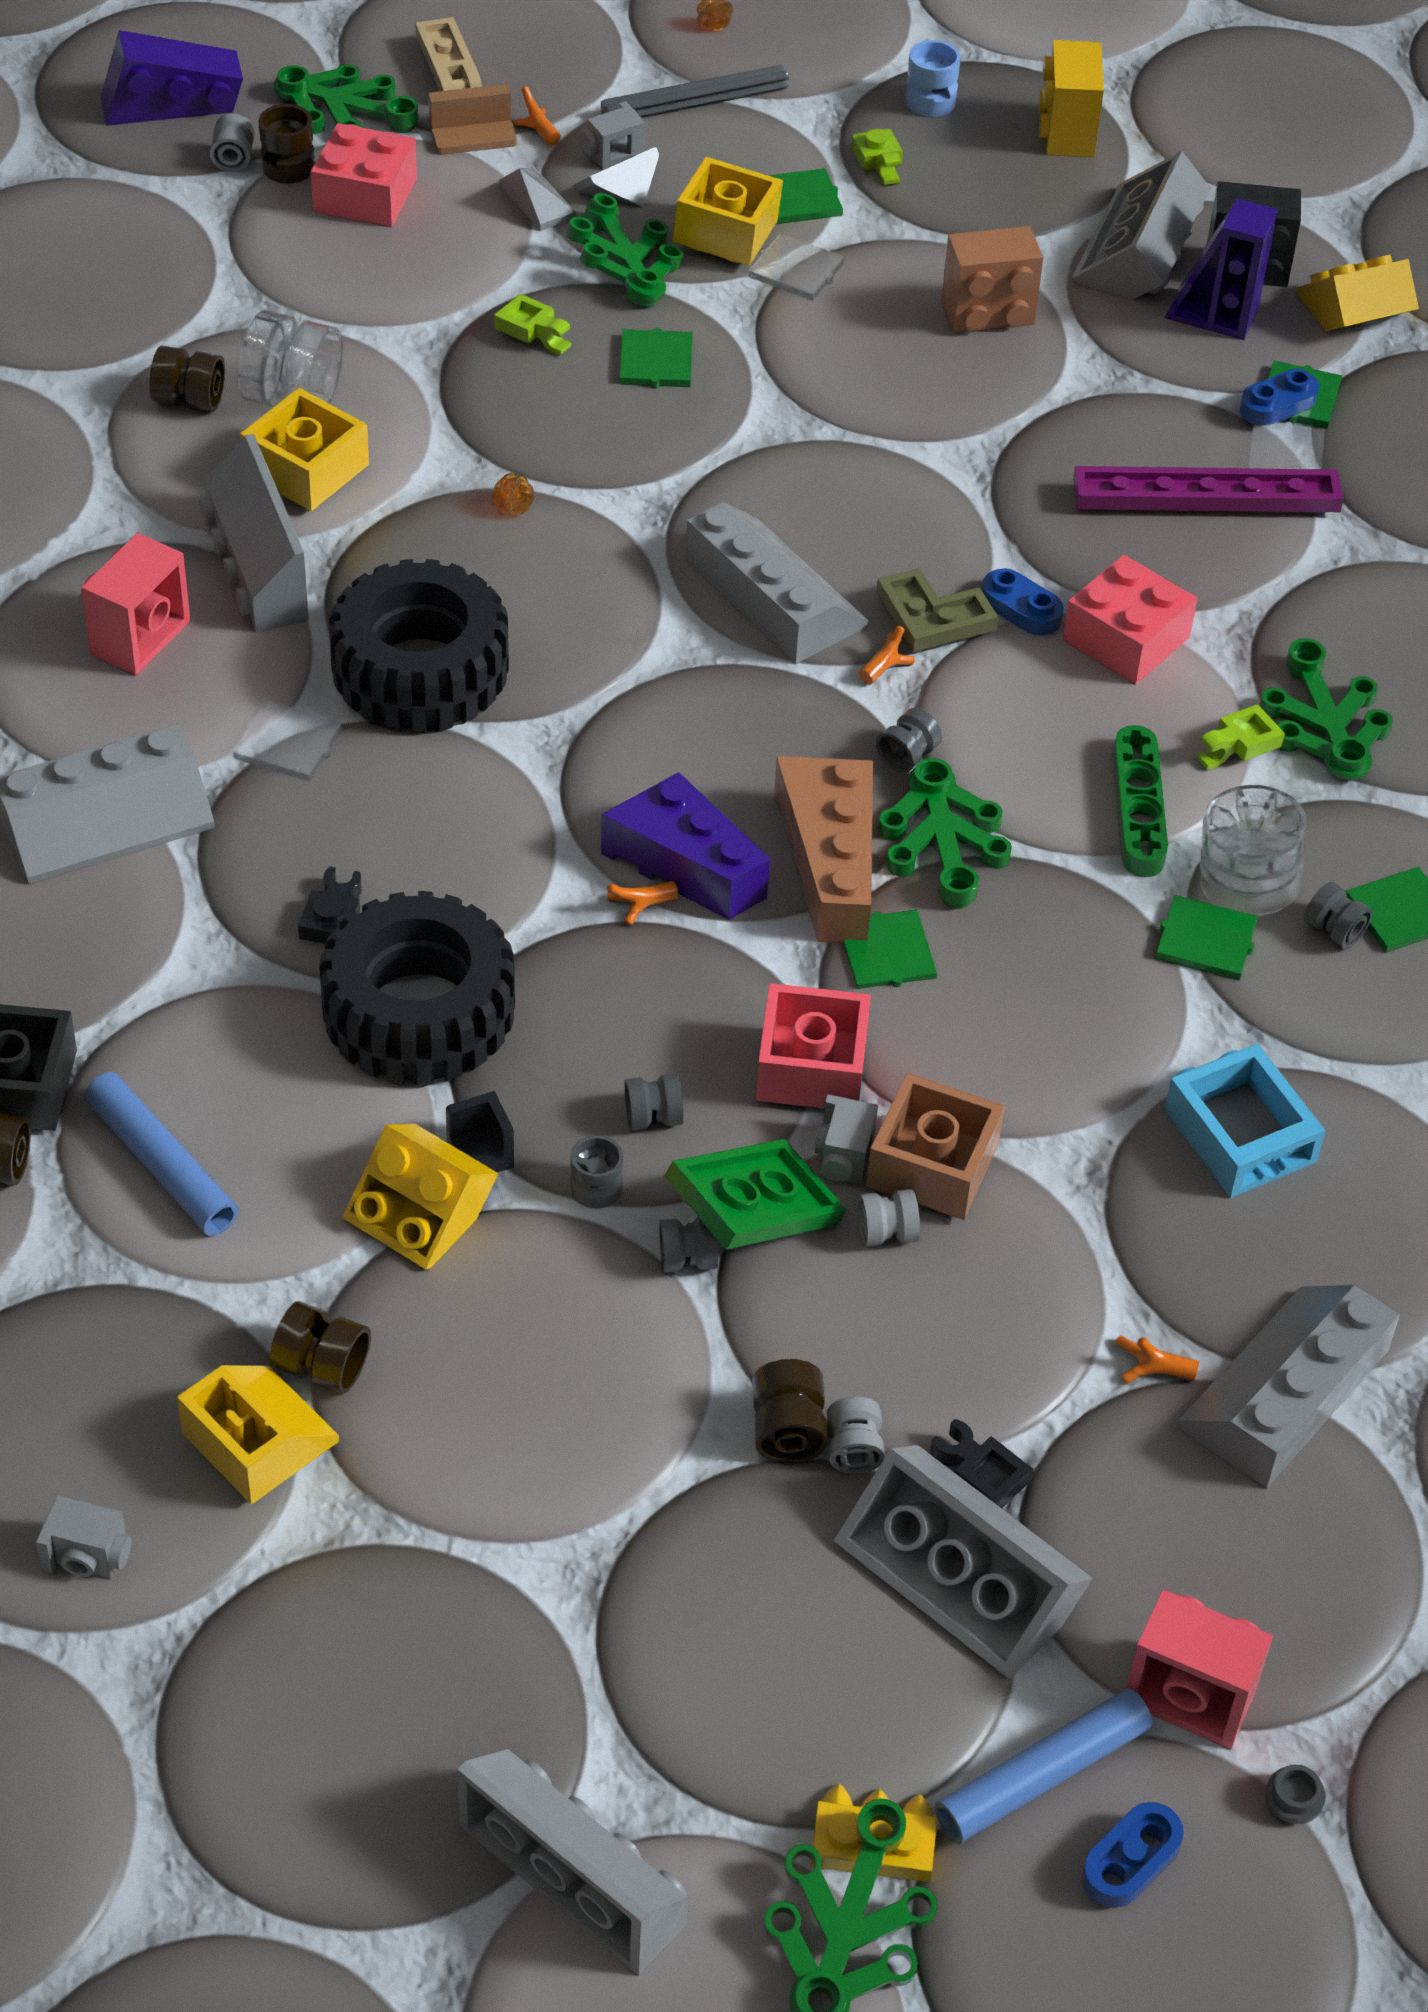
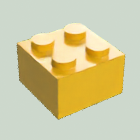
M1053 40L1051 56H1044L1042 80L1045 83L1044 89L1039 91L1038 114H1041L1039 138H1046V155L1095 157L1104 94L1101 42Z
M705 157L677 200L672 242L687 246L695 251H703L725 258L733 263L750 266L778 221L783 180Z
M297 388L240 433L241 439L245 435L254 434L279 494L311 512L369 465L367 424L301 388Z

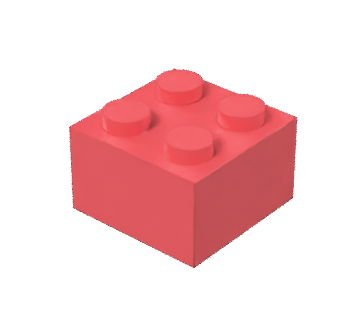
M337 123L311 170L313 212L392 227L417 180L416 138L402 136L394 132L361 128L353 124Z
M138 532L123 547H119L111 559L95 574L90 575L81 587L90 655L135 676L191 621L183 553Z
M1123 554L1068 601L1063 641L1136 685L1190 638L1198 597Z
M769 983L758 1062L756 1101L825 1108L828 1094L859 1101L871 994Z
M1162 1589L1138 1641L1126 1689H1133L1140 1695L1152 1716L1232 1749L1256 1694L1273 1635L1260 1630L1254 1623L1248 1620L1231 1618L1207 1608L1196 1598L1188 1595H1176Z

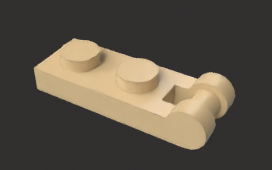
M454 17L415 23L416 38L438 86V92L482 87L479 73Z

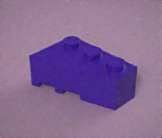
M119 30L101 93L106 126L233 112L243 81L237 51Z
M1236 198L1180 285L1164 318L1245 340L1259 309L1278 209Z
M679 772L601 814L602 855L612 860L617 856L639 867V874L651 880L658 876L667 882L674 881L678 887V894L730 920L767 899L770 858Z

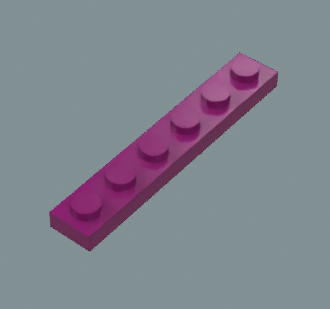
M1075 466L1073 476L1077 509L1340 513L1343 503L1338 469Z

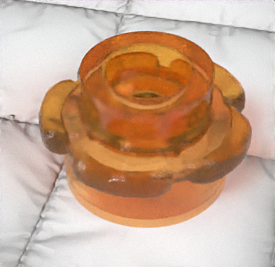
M702 0L696 9L698 14L697 22L701 25L702 29L709 28L713 32L720 31L728 26L734 8L726 0Z
M515 473L504 475L496 483L492 495L493 504L498 506L497 511L502 515L506 513L514 516L522 515L529 510L534 500V490L531 484L528 483L527 478L523 475L517 476Z

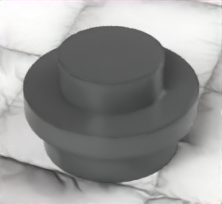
M1293 1764L1283 1767L1271 1775L1265 1789V1799L1269 1809L1279 1819L1292 1824H1305L1319 1816L1325 1804L1326 1793L1320 1778L1313 1770L1303 1765Z

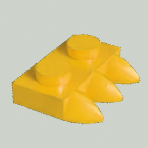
M840 1783L830 1788L822 1800L818 1801L813 1847L821 1855L822 1868L853 1871L862 1846V1842L857 1835L858 1816L863 1806L868 1802L880 1798L888 1799L880 1788L872 1792L865 1799L861 1807L853 1806L849 1794ZM919 1793L903 1808L906 1817V1830L903 1841L896 1849L885 1853L878 1876L925 1882L931 1881L937 1816H934L929 1803ZM875 1821L869 1827L871 1834L876 1838L884 1839L892 1833L891 1826L885 1821ZM811 1859V1867H815V1864Z

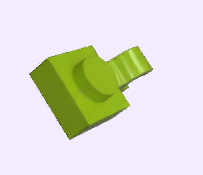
M872 129L865 133L852 134L851 148L863 170L876 169L883 185L900 183L895 166L902 165L903 150L891 129Z
M517 295L494 315L496 330L528 344L537 337L542 341L545 348L555 355H562L571 347L570 341L561 338L570 329V324L561 318H554V308L525 295Z
M1256 704L1221 717L1217 730L1209 731L1201 737V741L1208 749L1197 753L1196 758L1207 770L1219 767L1235 752L1243 761L1280 748L1285 733Z

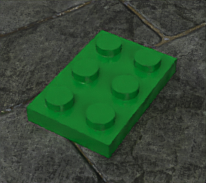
M786 1139L673 1160L664 1175L680 1194L681 1199L691 1207L711 1231L713 1237L726 1250L836 1226L847 1211Z

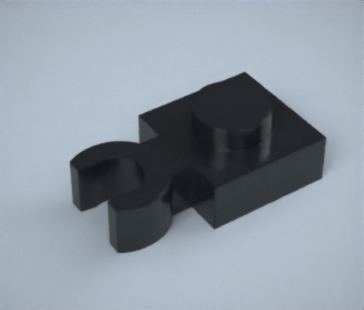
M330 866L326 869L323 876L324 892L311 890L298 924L299 939L325 944L330 934L336 928L340 930V922L353 911L357 914L360 913V899L358 897L361 894L362 885L361 873L358 871H354L349 882L341 884L336 882V867Z
M954 1419L950 1424L949 1435L959 1444L948 1445L937 1436L932 1439L931 1455L945 1466H957L954 1471L955 1474L1001 1509L1031 1482L1032 1467L992 1436L979 1445L973 1440L971 1428L961 1420Z

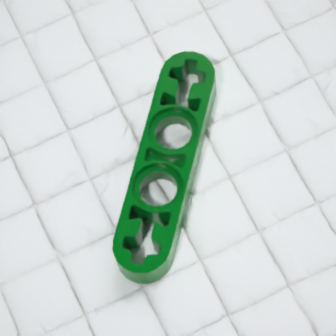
M1130 725L1121 728L1117 732L1113 750L1121 858L1123 866L1128 872L1140 877H1152L1163 870L1168 850L1158 740L1150 729L1144 726ZM1132 746L1137 747L1139 753H1141L1140 759L1132 760ZM1134 777L1143 778L1150 783V786L1136 788L1129 785L1126 780ZM1135 812H1143L1150 815L1154 820L1149 823H1139L1134 821L1129 815ZM1140 841H1148V856L1143 855L1141 849H1139Z

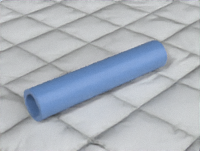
M115 1072L103 1073L95 1078L86 1089L84 1095L85 1101L206 1235L214 1236L227 1230L239 1213V1208L235 1202Z
M1127 1688L935 1802V1812L943 1830L952 1841L962 1844L1152 1729L1153 1721L1147 1705L1138 1693L1133 1689Z

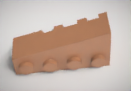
M777 756L774 797L777 807H780L782 812L783 827L787 839H790L794 852V864L797 874H800L803 882L804 897L818 942L844 943V940L868 941L872 886L873 761Z

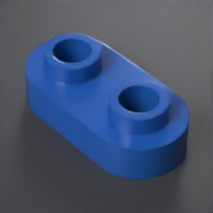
M1292 369L1247 387L1242 394L1240 413L1245 420L1256 425L1275 424L1312 408L1317 400L1319 382L1312 374L1303 369Z
M996 569L984 577L982 592L998 615L1034 635L1052 634L1060 628L1064 606L1059 597L1012 569Z
M1156 1802L1141 1803L1133 1807L1088 1853L1082 1872V1882L1087 1894L1095 1902L1106 1907H1123L1133 1902L1178 1855L1184 1834L1183 1825L1178 1815L1166 1805ZM1144 1835L1154 1836L1159 1840L1160 1844L1157 1846L1147 1845L1142 1841L1141 1837ZM1106 1874L1116 1875L1122 1883L1119 1885L1108 1884L1103 1880L1102 1876Z

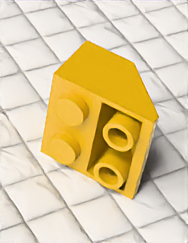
M1391 255L1377 257L1358 264H1347L1310 275L1311 283L1296 287L1298 296L1325 332L1419 309L1409 259L1392 262Z
M386 1124L342 1218L422 1268L431 1269L477 1220L499 1173L417 1124Z
M221 1365L177 1396L182 1434L251 1505L339 1442V1435L270 1366Z

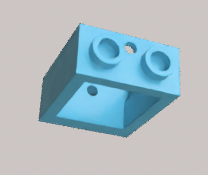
M1258 1043L1239 1051H1228L1217 1060L1200 1067L1186 1068L1170 1080L1164 1108L1165 1112L1230 1198L1317 1163L1326 1130ZM1248 1083L1283 1129L1237 1147L1203 1101Z

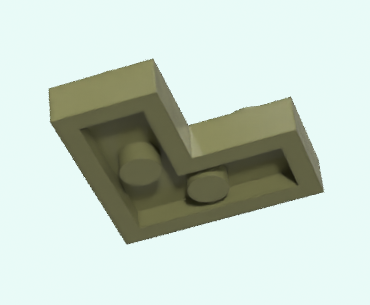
M920 568L878 578L876 592L896 625L902 626L905 629L903 636L913 652L997 630L998 616L980 587L938 598Z

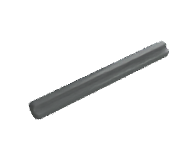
M776 65L608 98L601 101V114L619 109V103L627 101L640 117L784 89L789 86V73L784 65Z

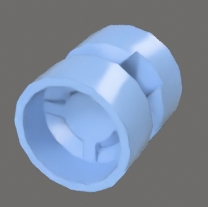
M925 40L911 48L905 103L913 113L925 117H941L955 109L958 89L957 80L961 61L960 52L955 46L945 41Z

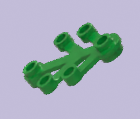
M345 64L334 70L311 75L302 66L290 65L281 68L274 80V91L279 97L289 102H294L295 105L305 108L310 113L313 123V135L319 134L325 129L324 113L319 109H315L311 99L325 103L336 125L341 123L361 127L360 123L352 118L348 109L385 119L391 128L398 133L412 131L419 120L418 103L415 99L408 96L395 97L396 86L395 79L392 76L382 74L375 76L373 79L360 82L359 69L354 65ZM332 84L337 85V87L334 88L324 87ZM371 94H372V96H373L375 99L382 100V101L388 100V101H387V103L385 104V103H381V102H378V101H374V100H370V99H367V98H363L362 96H366V95H371Z
M595 194L588 201L583 217H573L570 219L566 236L573 242L584 244L580 256L582 264L592 269H598L624 282L625 294L630 301L645 307L656 305L666 291V284L663 279L670 271L679 269L683 258V251L675 245L664 244L669 227L657 219L646 220L641 237L632 245L617 219L619 215L617 200L608 194ZM593 229L605 231L610 241L592 233ZM656 246H660L655 260L656 263L649 269L645 268L642 263L643 259ZM607 256L624 264V266L607 259Z
M1297 639L1289 647L1286 665L1294 678L1303 681L1314 708L1290 697L1286 691L1276 687L1263 691L1259 706L1272 719H1278L1287 715L1324 732L1328 741L1303 731L1302 726L1295 721L1284 720L1277 725L1285 735L1292 737L1284 736L1282 746L1278 749L1292 752L1301 748L1324 759L1327 770L1338 778L1345 780L1363 778L1369 773L1372 766V756L1369 749L1376 740H1383L1389 736L1393 719L1384 710L1372 709L1365 714L1362 728L1354 737L1348 736L1345 728L1361 707H1369L1374 703L1378 690L1377 683L1365 676L1352 679L1348 693L1336 707L1321 674L1326 656L1324 646L1313 639Z
M927 758L917 763L910 772L908 780L910 791L893 808L881 812L878 832L881 837L890 841L902 839L907 833L908 819L927 802L929 815L900 844H895L888 849L886 867L893 875H910L915 869L916 856L935 838L943 869L939 880V895L947 906L961 909L967 907L975 900L978 892L979 876L973 868L962 863L956 837L982 852V862L994 869L1003 868L1009 864L1012 846L1006 838L989 834L997 831L1001 826L1002 808L1000 805L993 801H984L957 786L956 777L948 763L937 758ZM948 803L972 814V824L950 812ZM888 823H895V824H898V825H896V826H891V825H889ZM991 851H999V852H1001V853H1000V854H996V853H993V852H991ZM901 858V859H905V860H907V861H898V860H896V859Z
M874 1799L865 1804L859 1813L857 1835L862 1842V1846L840 1908H838L821 1872L822 1859L817 1849L808 1844H799L787 1853L785 1860L786 1875L791 1882L800 1885L827 1942L818 1967L800 1933L801 1914L798 1908L790 1902L779 1901L767 1909L764 1919L766 1934L773 1941L780 1943L796 1978L789 1995L791 2012H817L808 2003L809 1997L816 1992L827 1994L832 2001L831 2007L824 2012H849L852 2000L888 1983L893 1986L907 1985L916 1975L918 1966L917 1956L910 1947L903 1944H895L888 1947L883 1952L881 1960L843 1975L850 1952L908 1925L913 1928L927 1927L936 1916L938 1904L935 1895L929 1889L917 1886L908 1889L901 1900L863 1917L885 1853L896 1849L903 1841L905 1835V1814L901 1807L891 1800ZM875 1821H885L891 1826L892 1833L884 1839L876 1838L870 1832V1825ZM799 1856H807L813 1860L815 1868L808 1874H799L792 1867L793 1860ZM914 1898L924 1899L929 1904L930 1911L922 1917L914 1916L907 1908L908 1902ZM778 1913H787L793 1918L795 1924L790 1930L780 1932L772 1926L771 1919ZM896 1955L903 1956L909 1961L910 1969L902 1975L893 1974L888 1969L887 1961Z

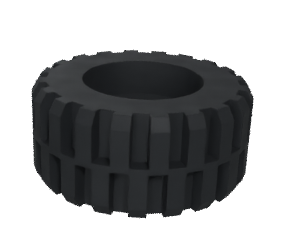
M413 559L400 560L399 565L391 567L388 563L380 565L373 570V574L368 575L364 573L352 582V588L347 586L337 598V604L331 610L329 617V640L333 682L337 691L343 696V700L354 711L358 712L361 710V716L375 724L378 721H382L388 729L400 731L401 727L412 728L413 733H426V728L438 727L439 731L451 729L454 726V722L461 720L464 724L474 719L478 715V709L484 712L496 700V696L502 692L507 682L509 645L506 608L502 605V599L491 586L487 587L485 580L474 572L470 575L466 574V570L462 566L451 563L448 567L440 565L439 560L426 559L425 563H413ZM415 639L435 640L447 644L441 648L429 651H406L392 647L395 644Z
M418 891V896H405L404 892L390 894L387 901L379 902L378 899L364 904L362 912L359 914L353 911L340 922V930L336 928L325 943V951L320 957L319 971L323 1021L326 1023V1033L331 1043L339 1047V1053L348 1062L356 1064L359 1061L360 1070L376 1078L381 1073L387 1075L389 1082L404 1084V1080L408 1079L417 1080L418 1085L432 1084L434 1078L445 1077L446 1081L458 1078L462 1075L463 1069L468 1067L472 1071L486 1062L487 1053L490 1055L496 1053L505 1042V1035L511 1031L515 1009V965L510 942L504 938V931L492 919L486 921V913L473 904L465 907L462 905L460 898L448 894L444 898L434 897L431 891ZM419 974L441 977L457 986L442 996L418 1001L395 998L379 990L382 986L397 978Z

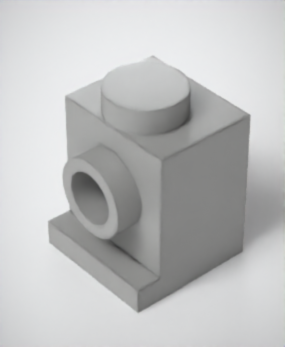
M627 101L619 103V109L587 119V131L582 132L580 135L582 149L587 156H591L602 170L610 168L645 152L646 122Z
M827 1095L824 1121L820 1124L815 1145V1153L823 1155L821 1176L833 1181H847L862 1185L870 1156V1148L875 1138L878 1113L877 1104Z
M57 1495L36 1540L43 1573L53 1575L56 1567L61 1566L76 1576L89 1577L95 1575L107 1579L112 1578L115 1569L122 1570L124 1568L132 1543L131 1537L126 1535L122 1511Z

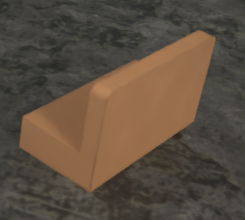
M508 84L428 93L429 127L439 155L514 147L517 145V137L511 121V92Z

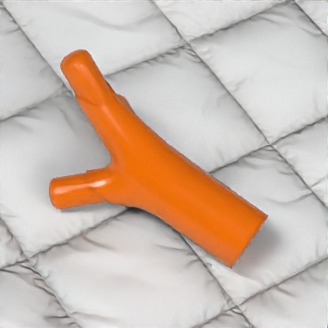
M528 86L522 87L521 91L529 112V118L515 119V126L533 128L549 146L557 144L561 135L545 116L546 109L538 107Z
M896 626L894 632L887 634V641L881 650L859 670V677L864 683L873 684L891 666L914 664L915 659L913 656L898 653V645L905 631L902 626Z
M674 881L636 888L619 887L613 883L607 886V899L609 901L626 902L631 905L624 919V922L630 926L633 925L638 914L646 907L677 900L678 890Z
M1121 1335L1117 1337L1116 1344L1139 1361L1136 1366L1122 1374V1380L1126 1384L1140 1376L1150 1374H1166L1194 1382L1199 1361L1159 1350L1145 1337L1139 1338L1137 1343Z

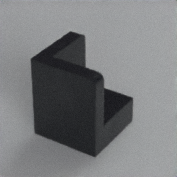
M495 1091L456 1102L446 1107L447 1143L497 1173L514 1168V1130Z

